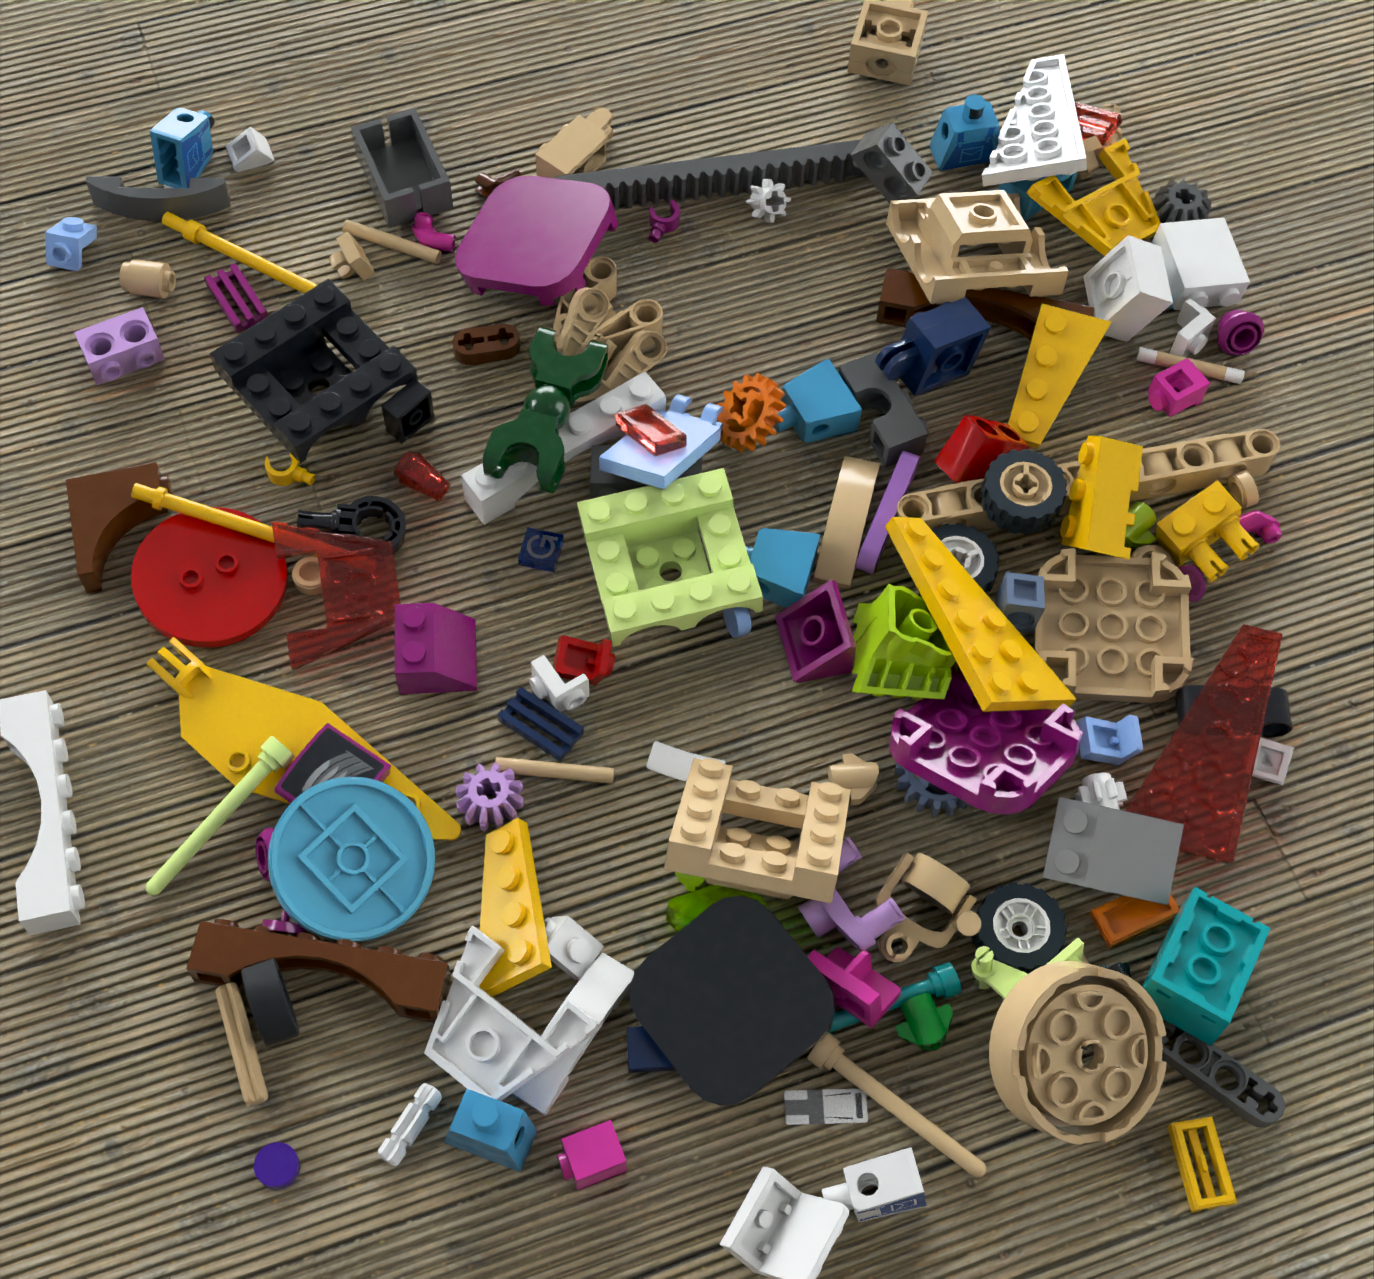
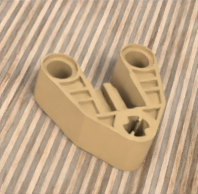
M604 256L590 259L582 274L586 282L584 287L603 290L607 294L609 301H611L617 293L616 264L612 259ZM575 289L560 296L554 322L556 346L571 300L576 293ZM589 294L583 300V309L587 314H592L598 308V300L595 295ZM642 299L616 314L613 311V306L610 304L607 315L598 326V331L591 341H596L598 336L602 334L618 347L609 358L611 360L619 350L624 348L631 336L637 331L650 330L662 335V307L654 300ZM651 337L645 338L641 343L640 349L655 344L654 340Z
M584 287L573 295L557 344V352L564 356H576L585 350L610 309L609 298L603 290ZM589 294L595 295L598 300V308L592 314H587L583 309V300ZM640 330L635 332L607 367L599 389L575 401L585 402L599 398L639 374L647 372L665 357L667 352L665 338L656 331ZM600 334L596 341L608 344L609 360L618 346ZM651 337L654 340L655 349L651 355L645 357L640 349L641 343L645 338Z

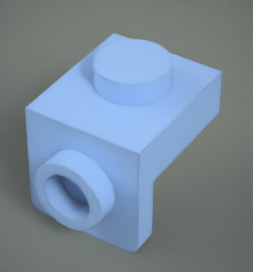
M76 217L62 219V221L45 232L46 263L49 266L73 271L81 269L82 249L97 239V226L83 223L82 219Z
M1128 715L1117 723L1085 716L1076 722L1080 731H1083L1079 746L1082 759L1120 765L1143 750L1137 716Z

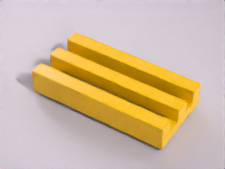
M1212 1116L1171 1123L1167 1128L1191 1213L1200 1212L1203 1209H1217L1221 1206H1234L1237 1203V1199ZM1202 1128L1221 1196L1216 1197L1197 1129ZM1183 1131H1186L1205 1199L1201 1198Z

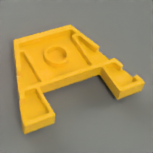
M1125 138L1104 148L1098 155L1116 181L1077 201H1074L1055 175L1048 176L1032 184L1026 192L1029 197L1104 256L1128 235L1143 241L1154 237L1161 223L1148 191L1142 190L1138 180L1140 171L1137 163H1131L1127 153L1130 150V146Z

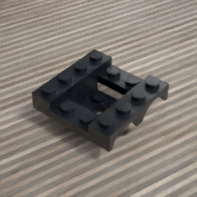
M329 278L210 353L214 369L218 375L300 464L306 460L312 445L327 431L345 424L352 425L354 428L366 421L369 410L381 396L393 388L407 385L414 378L418 380L416 368L394 345L389 348L352 310L350 300ZM325 337L356 369L354 372L327 346ZM317 386L328 387V389L318 395L311 393L312 389Z

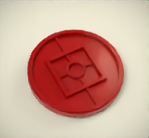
M213 507L253 521L260 522L256 518L246 513L240 512L238 510L223 507ZM182 513L164 520L145 537L136 551L131 568L133 595L138 609L145 620L163 636L169 639L175 637L180 643L194 647L230 645L242 641L261 630L279 610L286 593L288 581L286 559L281 545Z

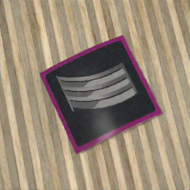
M326 723L284 773L275 787V793L292 803L309 788L335 778L363 777L383 782L390 774L391 765L329 723Z

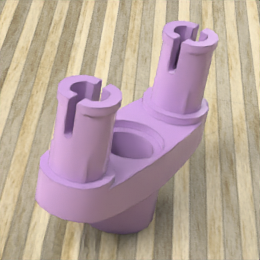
M849 836L843 840L838 873L862 858ZM836 889L832 904L809 899L798 907L817 938H820L836 927L860 952L876 944L875 939L905 920L903 913L892 898H889L860 918L858 915L854 917Z

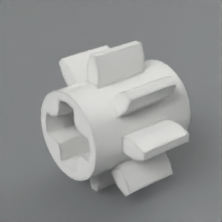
M763 179L762 187L751 185L750 188L753 192L750 199L746 200V203L750 204L754 209L752 217L761 218L764 215L765 222L774 223L776 214L786 216L784 209L787 202L791 201V198L786 197L783 192L785 184L777 183L773 186L772 179ZM771 198V202L766 203V199Z
M1105 772L1091 774L1083 778L1081 781L1082 786H1079L1078 793L1074 794L1077 801L1118 810L1124 806L1123 801L1128 800L1123 781L1115 783L1114 778H1111V775Z

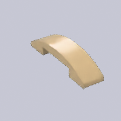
M849 456L844 457L813 581L825 584L832 579L836 581L838 587L850 589L880 463Z

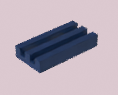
M523 687L516 691L514 699L511 698L507 702L506 709H501L497 714L499 722L560 762L584 734V727ZM522 704H526L527 706H529L545 718L549 719L550 721H552L553 723H555L571 735L569 736L568 734L558 729L557 727H555L554 725H552L551 723H549L548 721H546L545 719H543L527 707L523 706ZM516 712L543 732L548 733L563 743L560 748L513 717V714Z

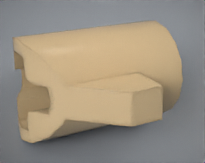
M851 753L842 754V764L829 765L828 767L829 782L835 783L842 788L851 789L850 805H860L871 793H875L877 790L876 782L879 776V767L874 762H866Z

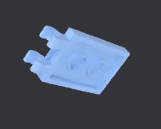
M679 394L676 395L667 412L656 410L599 457V470L665 489L720 441V431L723 429V423L717 422V417L724 411V407L708 403L703 409L701 418L693 417L692 414L685 413V409L692 402V398Z

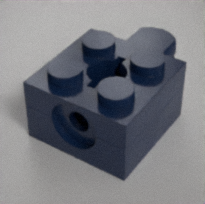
M966 297L954 302H945L938 308L924 313L918 312L911 316L906 323V329L901 341L885 346L877 355L875 363L880 370L884 371L883 373L888 380L899 377L912 394L916 396L969 375L991 326Z

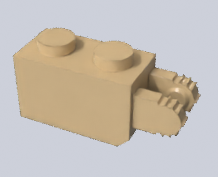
M598 108L586 119L578 115L572 122L565 124L551 141L543 144L535 154L537 176L555 178L562 175L594 172L606 162V143L609 139L611 140L613 128L610 126L613 114H611L609 109Z

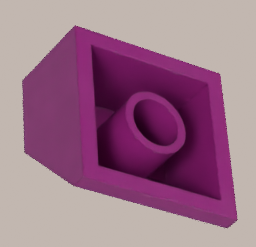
M434 602L395 604V678L399 695L477 691L476 620Z

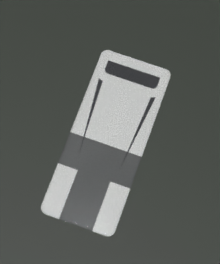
M861 1089L792 1090L784 1092L785 1118L788 1125L866 1123L868 1121L866 1093Z

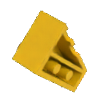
M1088 435L1087 441L1082 444L1078 455V461L1081 464L1078 478L1074 479L1070 487L1069 498L1072 502L1069 514L1064 517L1060 528V534L1063 537L1062 545L1130 560L1131 548L1124 547L1126 526H1134L1135 514L1128 513L1131 492H1138L1143 446L1103 436Z

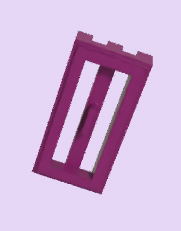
M234 263L229 266L230 271L225 272L221 269L217 271L218 276L212 278L211 275H208L204 279L208 289L236 333L262 321L268 317V314L239 267ZM232 280H236L237 284L239 285V287L247 297L248 301L256 311V315H252L251 311L243 301L242 297L232 284ZM219 286H225L245 317V320L240 322L219 289Z

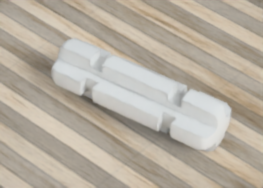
M427 1083L421 1084L413 1096L415 1102H409L390 1131L392 1133L391 1138H386L378 1149L379 1157L393 1166L400 1164L407 1153L405 1151L406 1146L411 1147L430 1118L428 1112L430 1110L434 1111L441 1101L442 1095L440 1091Z

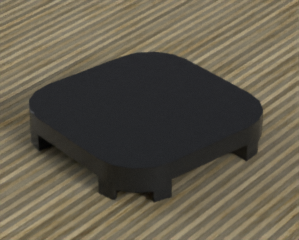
M745 896L725 897L710 905L642 962L634 972L629 988L630 1005L638 1021L690 1089L703 1100L722 1106L742 1104L755 1097L754 1095L826 1037L832 1029L836 1013L835 994L828 981L774 914L758 900Z

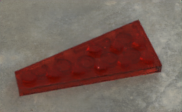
M1245 624L1242 625L1126 809L1127 812L1184 824L1179 847L1180 852L1226 864L1234 862L1283 636L1281 633Z

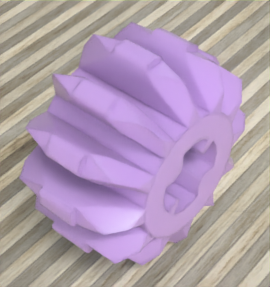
M495 762L490 770L485 771L484 767L478 763L476 766L477 775L468 772L464 773V784L457 785L456 796L460 799L456 805L460 814H466L465 821L469 826L479 821L480 829L485 832L489 828L490 823H495L496 828L503 826V819L512 821L517 818L515 809H521L524 806V798L520 795L523 792V785L520 780H514V772L511 768L500 773V766ZM492 794L494 799L488 800L486 795Z

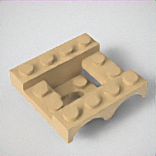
M1005 190L942 193L936 198L890 201L886 225L930 304H943L965 298L966 290L968 289L983 290L985 288L997 287L1015 288L1023 286L1030 297L1063 294L1069 270L1067 267L1050 268L1045 252V234L1041 227H1035L1030 233L1028 226L1021 217V197L1018 193L1007 194ZM997 243L1003 253L998 255L957 257L960 245L976 246L978 244Z
M694 758L669 838L664 870L704 877L708 884L789 900L792 896L832 904L839 871L851 789L842 788L831 782H811L809 795L790 788L776 789L761 786L750 780H731L733 766L722 764L716 759L708 758L701 760ZM725 813L802 829L800 843L789 841L782 836H765L750 833L743 828L720 827L722 815Z

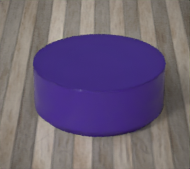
M273 1142L264 1146L256 1155L254 1172L258 1180L265 1187L273 1190L284 1189L290 1186L298 1177L300 1160L291 1146L282 1142Z

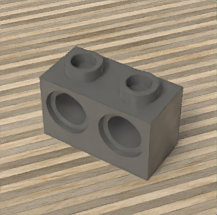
M893 122L865 133L850 155L889 204L891 200H907L918 196L933 174Z

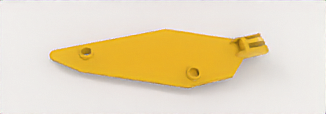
M172 637L169 643L189 662L188 665L185 666L165 647H162L157 653L178 674L176 678L153 658L147 661V666L179 694L181 737L234 786L260 760L257 757L262 752L260 747L270 736H273L295 758L285 769L280 767L276 772L271 771L252 793L291 804L275 793V787L305 746L326 723H329L391 765L390 774L382 783L395 788L411 802L416 803V807L430 829L433 840L453 841L460 836L461 827L456 820L322 702L208 667L175 637Z

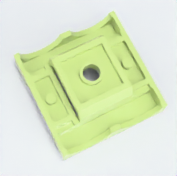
M724 468L676 479L665 489L649 485L577 502L579 518L613 647L621 645V642L629 635L648 627L669 625L675 626L680 630H686L696 627L697 623L706 616L728 608L745 607L754 610L755 613L763 611V595L754 566L750 563ZM698 527H699V530H700V534H701V537H702V540H703V544H704V547H705V551H706V554H707V558H708V561H709V564H710V568H711V571H712L711 574H710V570H709V567H708V563H707V560H706V557H705V553H704V550H703V546H702V543H701V539H700V536H699ZM670 568L681 572V576L674 581L663 579L661 574Z

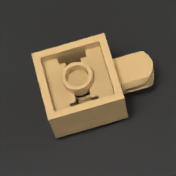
M864 0L851 43L847 72L910 86L924 38L928 11L913 8V0ZM881 59L886 60L885 64H881Z

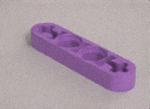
M902 451L860 550L855 569L872 575L875 573L890 537L885 525L892 517L896 516L899 500L908 494L921 456Z

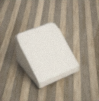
M252 127L246 129L226 145L236 172L263 166L274 161L267 139Z

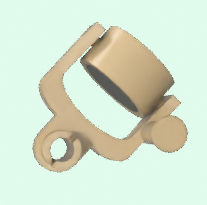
M918 852L916 857L909 853L903 854L875 899V906L877 908L891 898V892L901 879V882L917 895L941 910L953 914L945 929L940 932L923 928L904 915L905 920L883 933L878 942L881 956L890 962L906 960L919 942L925 946L943 948L948 944L955 932H960L965 936H973L981 929L980 917L975 912L970 911L977 899L972 895H965L970 888L968 882L940 862L923 853ZM896 938L902 942V950L897 954L893 953L891 948L892 941Z

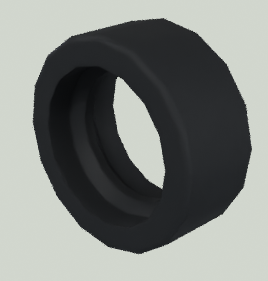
M272 958L242 969L241 974L246 995L264 1044L268 1047L298 1036L299 1028L294 1009L276 960Z

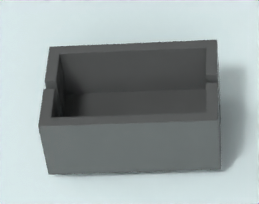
M416 108L387 116L391 143L387 147L380 119L351 127L356 157L388 228L414 221V216L417 213L423 212L434 215L453 209L450 180Z

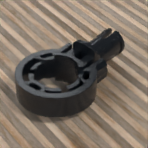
M367 496L359 498L351 504L337 503V509L333 510L332 513L298 510L296 533L331 536V539H334L335 547L348 548L350 552L375 560H383L394 555L401 548L405 539L406 520L402 510L394 502L379 496ZM384 512L386 513L385 521L389 524L391 530L388 535L384 536L383 545L380 546L379 539H366V537L360 534L357 527L361 524L362 520L368 517L382 518Z

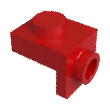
M561 635L557 642L553 668L559 677L569 680L585 674L589 679V685L596 686L605 676H609L612 672L615 662V654L610 653L612 640L604 638L599 644Z

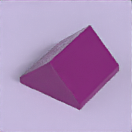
M831 579L775 615L793 681L796 683L851 673L856 645L837 583Z

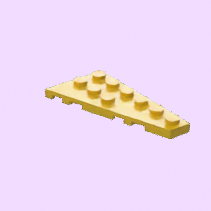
M892 517L885 528L983 712L1058 709L1063 703L1070 707L1077 700L922 518Z

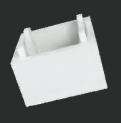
M1129 235L1083 276L1089 306L1094 307L1093 317L1110 321L1111 324L1105 336L1128 342L1173 304L1161 246Z

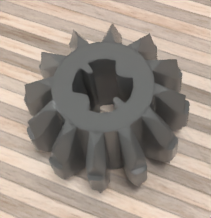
M1183 178L1179 184L1170 179L1166 186H1161L1155 195L1153 205L1160 222L1168 223L1208 219L1212 201L1208 199V190H1199L1197 182L1190 185Z

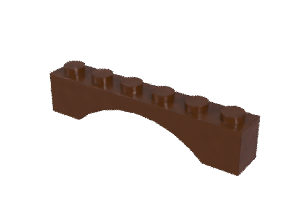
M887 268L876 322L906 328V323L911 316L918 312L924 313L938 308L941 304H930L914 273ZM968 289L965 297L986 321L1003 325L1020 333L1030 341L1042 303L1092 317L1094 314V307L1048 299L1046 297H1030L1027 294L1005 289Z
M215 919L214 923L200 921L186 968L194 982L215 986L234 982L240 987L244 985L241 974L242 969L274 958L281 972L300 969L319 970L349 977L374 991L390 1005L399 1017L433 1023L437 1019L442 1002L446 1001L451 980L448 962H443L441 957L434 954L421 953L418 957L402 955L400 950L387 946H380L377 950L361 948L359 943L351 940L340 939L336 943L321 941L318 936L309 933H296L295 937L282 935L279 931L268 929V926H256L255 930L241 928L237 923L227 919Z

